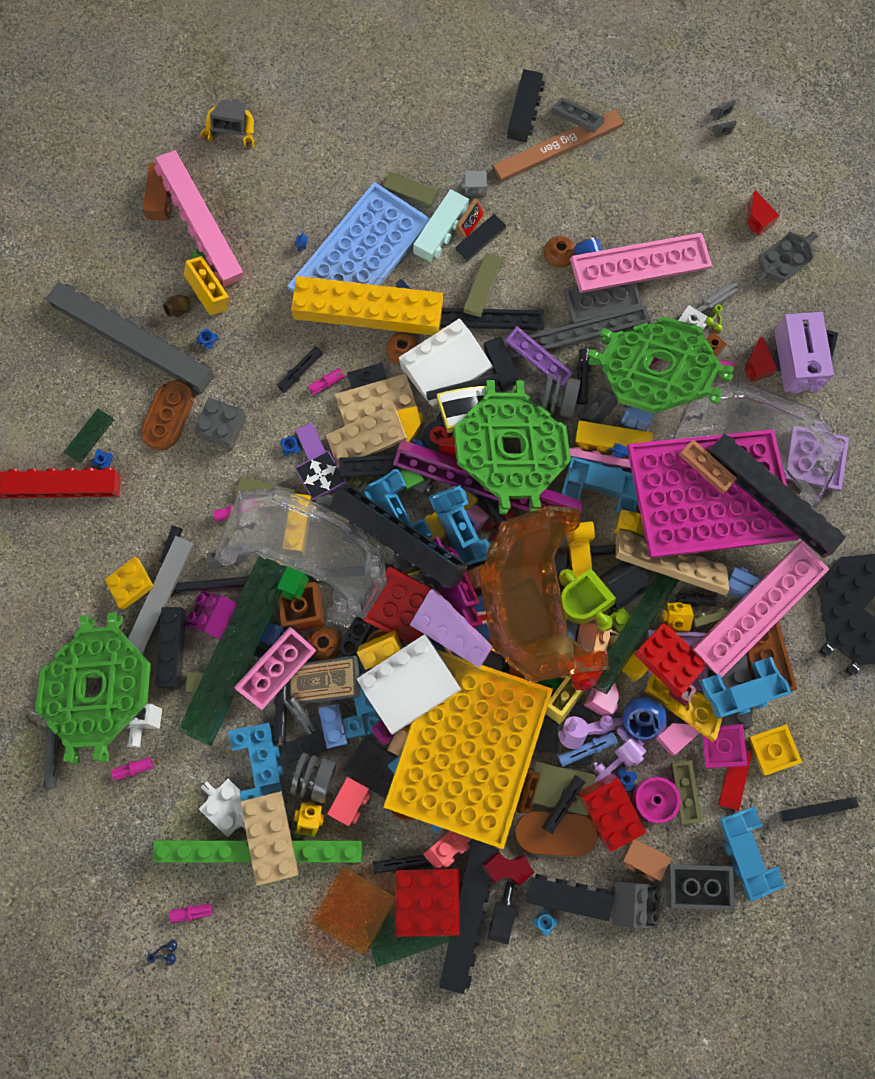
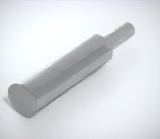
M732 282L704 300V304L696 310L702 312L705 309H712L740 290L739 285L736 282Z

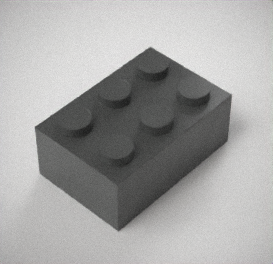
M669 864L666 869V907L673 909L735 911L733 867L726 865Z

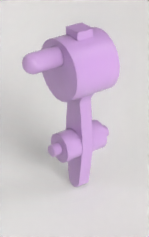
M604 715L601 720L587 724L582 718L569 717L558 736L565 747L578 749L583 745L587 735L598 734L602 737L618 727H623V718H612L609 715Z
M618 727L616 732L624 741L614 751L618 758L608 767H605L602 762L600 764H597V762L593 764L594 769L592 771L596 775L595 782L610 775L622 762L627 767L632 764L634 766L638 765L644 759L642 755L646 752L642 747L644 743L640 739L636 740L635 737H630L622 727Z

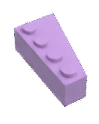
M435 588L429 591L410 624L479 668L483 665L493 648Z

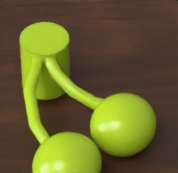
M718 304L712 309L715 313L714 317H707L704 322L707 324L706 326L711 327L714 324L713 319L718 314L720 323L713 326V330L716 333H720L723 330L719 314L722 311V305Z

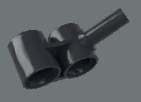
M506 882L503 901H496L492 917L493 921L490 923L487 940L508 945L517 911V906H513L511 903L514 883Z

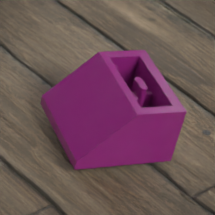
M202 590L196 598L192 611L187 616L185 625L211 637L223 640L239 604L222 595Z

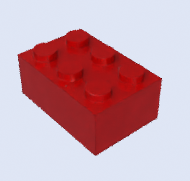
M613 773L578 793L604 847L610 852L647 833L620 779Z

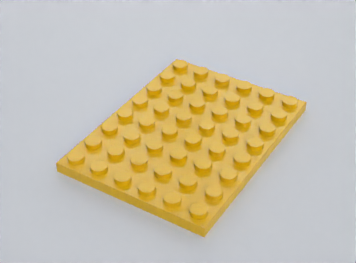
M437 650L461 690L412 722L384 808L503 849L553 689L483 665L479 668L466 659Z

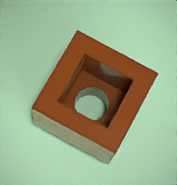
M714 332L706 338L713 349L715 357L727 345Z

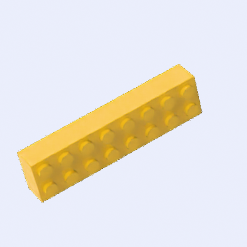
M296 276L291 312L295 320L434 335L440 329L443 293Z

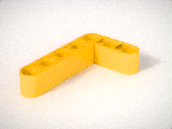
M592 521L572 523L566 528L570 570L575 574V579L590 568L592 569L589 542L595 538Z

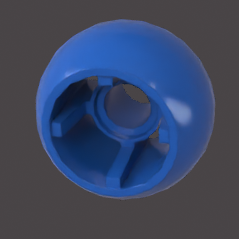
M640 696L632 699L627 703L622 714L623 724L627 732L640 740H650L658 737L665 729L667 723V715L663 705L658 700L649 696ZM641 712H647L650 715L643 716Z

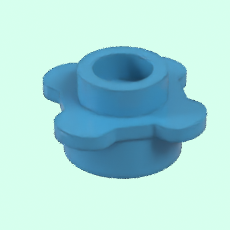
M547 909L541 910L540 916L533 920V925L539 927L543 935H549L553 927L558 924L557 918L552 917Z

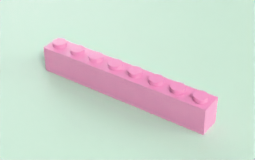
M176 150L156 157L154 168L157 175L162 177L165 190L171 193V200L175 207L178 206L183 222H187L190 235L197 240L198 250L204 253L206 263L212 268L222 287L224 288L241 281L243 271Z

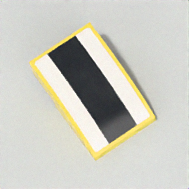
M484 386L456 389L437 394V402L447 433L453 432L454 426L485 396Z

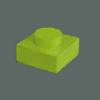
M624 608L610 615L612 627L617 633L622 632L634 623V620Z

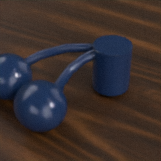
M170 940L167 945L159 948L154 954H149L147 961L154 963L157 957H162L168 965H173L176 961V956L173 953H169L166 957L156 954L164 947H167L170 952H174L178 947L177 942Z

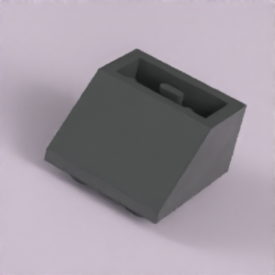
M615 881L613 925L629 928H658L659 885Z

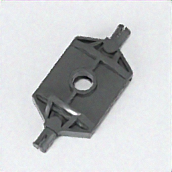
M789 231L783 239L759 255L758 261L762 271L754 277V280L760 283L764 278H769L776 282L784 283L814 258L810 243L818 237L817 234L812 232L807 237H803ZM780 258H786L788 263H782Z

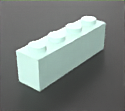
M450 189L414 242V254L431 263L435 258H439L444 244L447 245L449 243L452 232L456 231V224L469 206L468 198Z

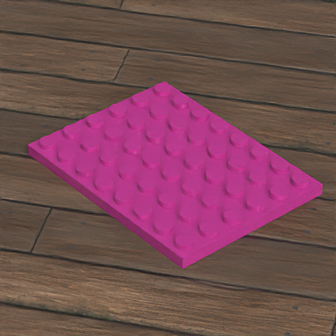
M774 429L726 434L732 437L742 449L747 450L756 461L761 462L770 473L779 477L780 481L787 486ZM722 435L627 445L649 558L792 542L800 538L735 482L722 494L679 456V453L692 439L708 451Z

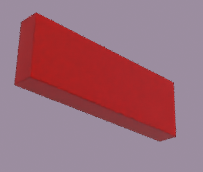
M746 750L748 766L726 768L718 806L739 811L752 756L751 751Z

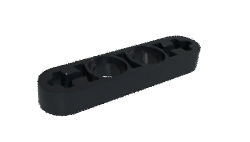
M850 797L779 812L781 820L784 822L858 808L859 804L857 797Z

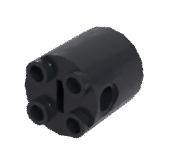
M623 560L599 577L616 598L615 604L610 607L614 612L620 611L649 589L647 582L649 576L646 571L640 570L636 565Z

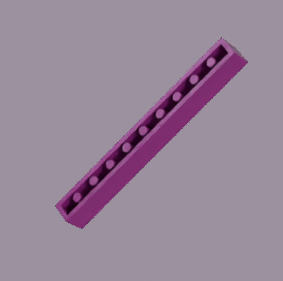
M404 440L401 441L393 463L394 466L453 486L460 485L465 490L499 501L495 495L458 466L456 458ZM545 489L539 496L541 508L538 509L537 514L551 517V519L567 525L577 523L582 511V501ZM509 499L511 506L529 511L530 499Z

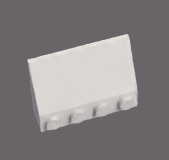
M460 319L399 357L402 371L426 400L427 391L476 379L493 368L470 330ZM437 399L428 401L432 407L438 404Z
M425 634L357 678L365 695L392 735L461 690L434 644Z

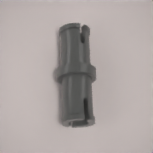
M295 696L290 697V700L287 699L284 702V705L294 715L293 719L300 723L308 735L312 733L311 731L314 732L318 728L309 717L307 709H303Z

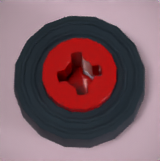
M433 421L424 429L422 435L423 443L426 448L439 452L438 443L453 436L454 433H447L444 421Z

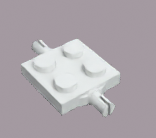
M229 779L216 789L206 781L204 784L209 790L204 785L201 786V789L209 796L199 810L228 838L241 827L245 829L240 803L241 790Z

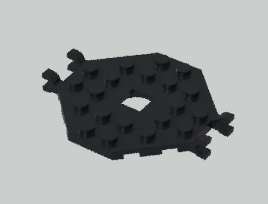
M875 554L840 557L817 586V593L821 601L822 620L826 628V643L818 652L825 657L827 654L830 655L834 648H836L851 659L852 662L844 671L851 677L853 674L856 675L862 665L875 664V616L865 610L866 606L875 596Z

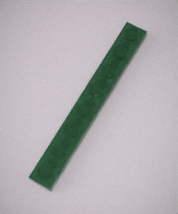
M661 573L657 575L608 651V664L595 686H591L592 688L606 695L608 694L679 582L678 579Z

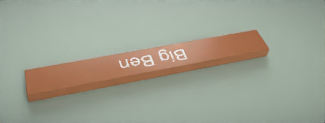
M614 109L601 115L604 117V123L594 133L577 126L494 164L493 169L502 182L622 127L624 122Z

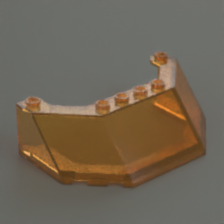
M546 506L501 522L498 528L500 530L496 540L492 541L487 551L488 557L478 570L490 642L493 646L492 650L496 654L502 655L506 659L505 662L513 669L519 670L529 683L609 670L607 657L602 651L587 652L568 636L554 556L565 534L579 527L580 515L578 508Z

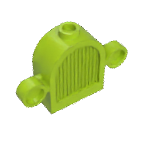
M591 568L576 579L573 571L569 569L561 571L559 582L561 585L566 586L561 594V610L558 611L562 619L576 624H586L596 618L597 629L601 632L609 631L612 627V619L610 616L603 614V612L615 604L616 598Z

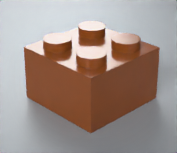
M316 582L306 585L300 600L295 598L288 600L282 597V593L278 590L281 626L285 631L289 627L299 631L326 626L321 588Z

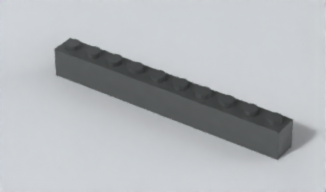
M57 282L45 298L54 309L175 379L186 383L201 394L214 377L211 367L205 362H197L196 358L191 354L186 353L185 355L180 352L181 350L177 346L166 344L164 339L157 335L155 337L152 336L144 327L138 328L128 318L124 320L116 311L105 309L102 303L91 301L89 296L83 292L79 294L67 283L64 285Z

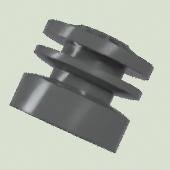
M548 374L540 397L541 407L546 410L547 405H551L550 414H553L555 408L559 407V416L572 418L580 380L567 378L565 385H561V376H557L555 384L552 383L553 374Z
M302 753L293 771L291 794L297 796L300 787H302L300 797L305 798L308 791L312 790L311 800L325 804L333 783L337 762L323 758L318 767L316 766L317 756L313 755L308 764L309 754Z

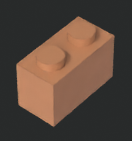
M636 839L627 844L620 861L625 863V868L633 872L636 869L643 872L642 877L651 882H654L655 879L658 881L662 880L671 860L670 857Z

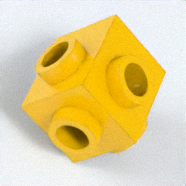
M680 602L667 603L666 610L662 612V621L674 631L690 632L694 617L691 604Z
M314 802L301 803L300 809L295 810L293 822H297L295 834L316 836L319 826L323 824L324 814H321L322 806Z

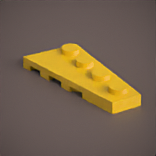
M653 673L650 674L645 692L710 741L714 742L717 739L723 717L716 719L710 700H706L703 694L696 691L685 707L670 697V690Z

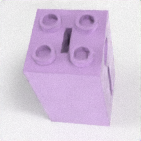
M823 312L786 314L774 330L784 392L820 391L834 376ZM803 321H807V327H804Z

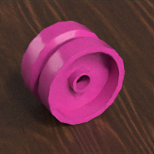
M654 777L644 779L636 784L631 795V803L638 817L646 822H668L676 816L680 809V793L676 786L665 778ZM654 797H657V798H658V801H656V804H655L654 801H653Z

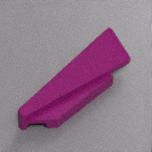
M436 537L432 540L459 558L454 548L451 546L446 548L441 544L440 538ZM466 571L460 584L455 587L445 588L439 584L443 598L473 628L483 624L474 609V606L480 602Z

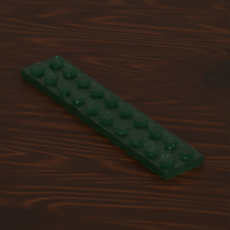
M261 550L178 732L212 746L237 691L234 687L243 678L281 595V592L277 589L286 567L293 568L294 561Z

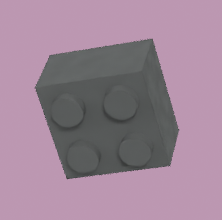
M208 397L193 431L199 439L233 450L247 417L243 409Z

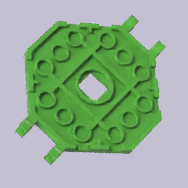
M668 317L659 318L658 322L649 325L644 323L635 326L633 330L624 333L623 331L614 333L603 328L600 336L603 337L601 343L608 344L605 351L601 354L590 349L587 354L590 358L588 361L589 365L595 366L600 364L618 403L652 414L707 397L714 404H719L722 389L712 388V384L717 375H720L723 380L731 382L733 378L732 372L734 367L722 365L716 359L711 345L704 338L703 331L699 326ZM654 357L671 362L666 371L657 372L649 369Z
M487 380V386H484L485 396L454 426L453 433L457 465L499 499V514L508 513V509L511 508L509 499H530L529 513L537 514L538 509L541 508L539 496L571 461L566 426L561 422L555 421L548 411L530 400V397L524 391V381L516 380L513 393H495V381ZM502 438H519L521 454L506 453L503 450Z
M115 612L108 613L107 627L93 628L95 625L94 618L89 619L88 615H81L79 618L80 628L74 634L75 638L68 645L65 644L54 655L55 659L49 665H45L40 670L35 710L46 720V724L54 734L59 736L66 747L63 762L80 764L78 748L94 747L92 760H99L101 763L109 762L107 746L147 704L151 663L119 629L123 616H117ZM102 677V688L99 695L85 697L87 679Z

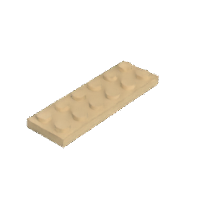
M619 529L616 535L617 559L725 596L729 592L727 566H724L722 563L713 562L702 556L692 554L649 558L645 538Z

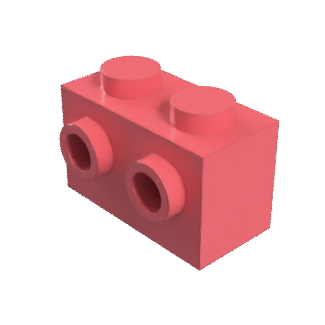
M347 777L328 815L348 826H351L352 823L356 824L361 815L358 812L361 805H366L371 796L368 793L370 789Z
M448 831L423 855L435 869H439L443 865L447 868L455 861L453 856L457 852L461 855L470 847L467 843L472 838Z

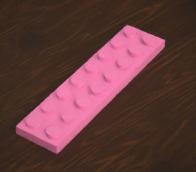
M702 233L580 254L570 258L580 293L706 270L712 267Z
M799 541L692 650L704 660V663L715 675L720 674L722 678L829 569L804 541Z

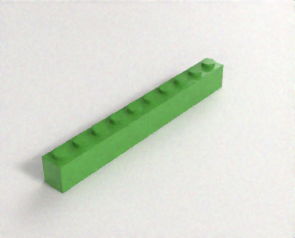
M248 840L154 841L153 862H252ZM292 840L296 862L363 861V840Z

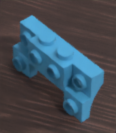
M575 457L571 458L561 494L580 500L582 489L618 498L615 513H619L621 509L636 513L638 500L632 473L625 472L619 467H607L601 462L593 463Z
M398 469L392 470L386 476L361 490L363 495L426 537L430 538L433 536L425 519H419L412 524L397 496V493L407 486Z
M460 485L437 492L428 497L452 547L457 551L462 561L471 565L494 557L491 544L486 539L478 538L463 507L468 504L467 494Z
M359 658L360 677L371 670V668L365 670ZM361 686L360 697L354 698L357 716L342 719L346 739L374 734L371 728L380 719Z
M772 657L751 663L757 679L727 689L723 684L720 674L699 681L705 699L710 700L716 719L736 712L742 715L751 712V707L756 706V709L768 706V701L792 694L788 682L779 673Z
M270 723L228 731L232 751L248 748L256 787L240 791L241 801L282 792L284 803H286L281 778H284L282 766H278L277 758H280L279 747L274 745Z
M756 806L718 819L725 837L723 848L726 855L730 856L732 862L730 866L733 867V875L740 879L749 901L762 898L786 887L778 871L779 867L775 866L765 869L751 831L763 826L756 812Z

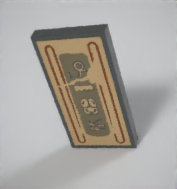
M352 656L304 663L289 680V700L290 697L295 696L300 704L360 697V684L357 681V678H359V658Z

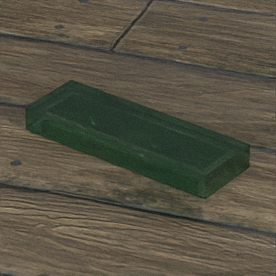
M97 408L65 449L64 453L81 464L113 423V417Z

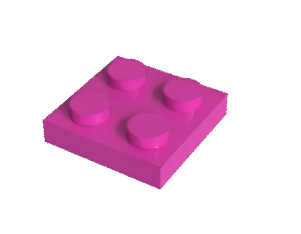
M743 725L720 726L717 739L714 742L703 735L706 769L748 766Z

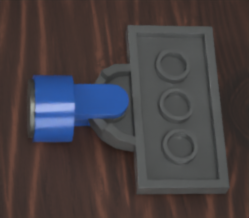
M597 238L583 240L574 247L575 255L602 251L600 240ZM636 283L584 293L579 292L578 285L564 288L563 290L572 324L643 306Z

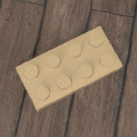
M406 374L335 394L345 426L392 404L396 410L416 406Z
M393 404L326 435L338 468L339 458L372 456L401 443L402 440H408Z
M282 792L241 801L256 886L299 876Z

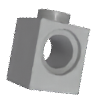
M465 171V178H461V189H465V196H486V171Z

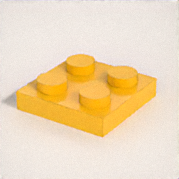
M133 557L104 579L118 607L122 610H125L154 588L141 561L137 557Z
M787 724L748 737L763 776L802 763Z

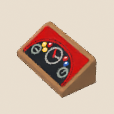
M477 198L473 199L456 224V234L464 239L475 230L485 215V211Z

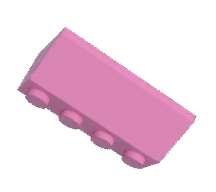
M289 627L234 688L262 710L314 654L316 649L294 629Z

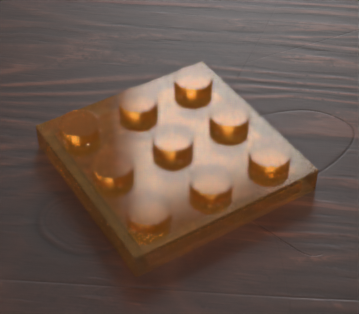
M342 866L316 913L312 924L361 955L366 956L396 897L347 867Z

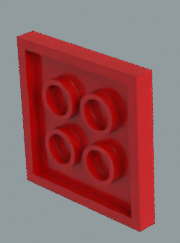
M389 566L362 620L388 633L395 630L400 639L412 643L421 637L422 632L410 624L433 587Z
M665 622L634 653L678 698L684 694L707 666L704 660L699 655H696L688 643Z
M459 869L396 871V937L460 936Z

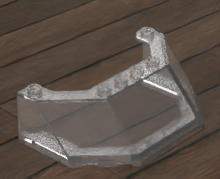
M738 382L737 385L731 386L729 383L715 384V387L712 388L722 389L719 404L712 403L707 397L687 404L673 439L774 429L784 472L790 476L801 490L799 497L809 503L810 507L817 508L836 471L846 442L833 434L835 430L827 421L822 422L819 418L820 414L816 409L747 382Z
M272 487L271 490L256 488L252 492L239 490L216 549V561L223 565H233L237 560V556L256 553L264 559L273 560L279 565L288 566L313 576L316 580L329 583L346 600V608L349 614L365 619L387 584L383 550L379 546L374 547L369 542L370 538L361 529L356 530L348 519L339 516L336 511L280 487Z

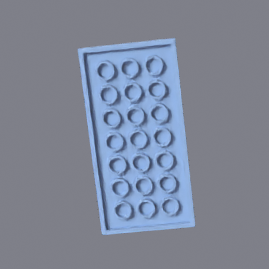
M374 182L296 276L381 285L411 249L430 218ZM296 276L287 285L288 289L293 293Z

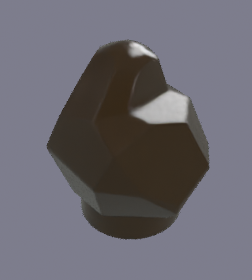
M173 295L167 299V302L163 303V308L167 316L178 318L188 310L191 302L187 296Z

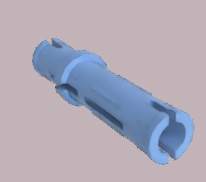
M611 732L598 739L592 738L591 742L582 745L580 748L572 749L557 755L560 765L564 767L596 752L599 754L603 749L618 744L614 733Z

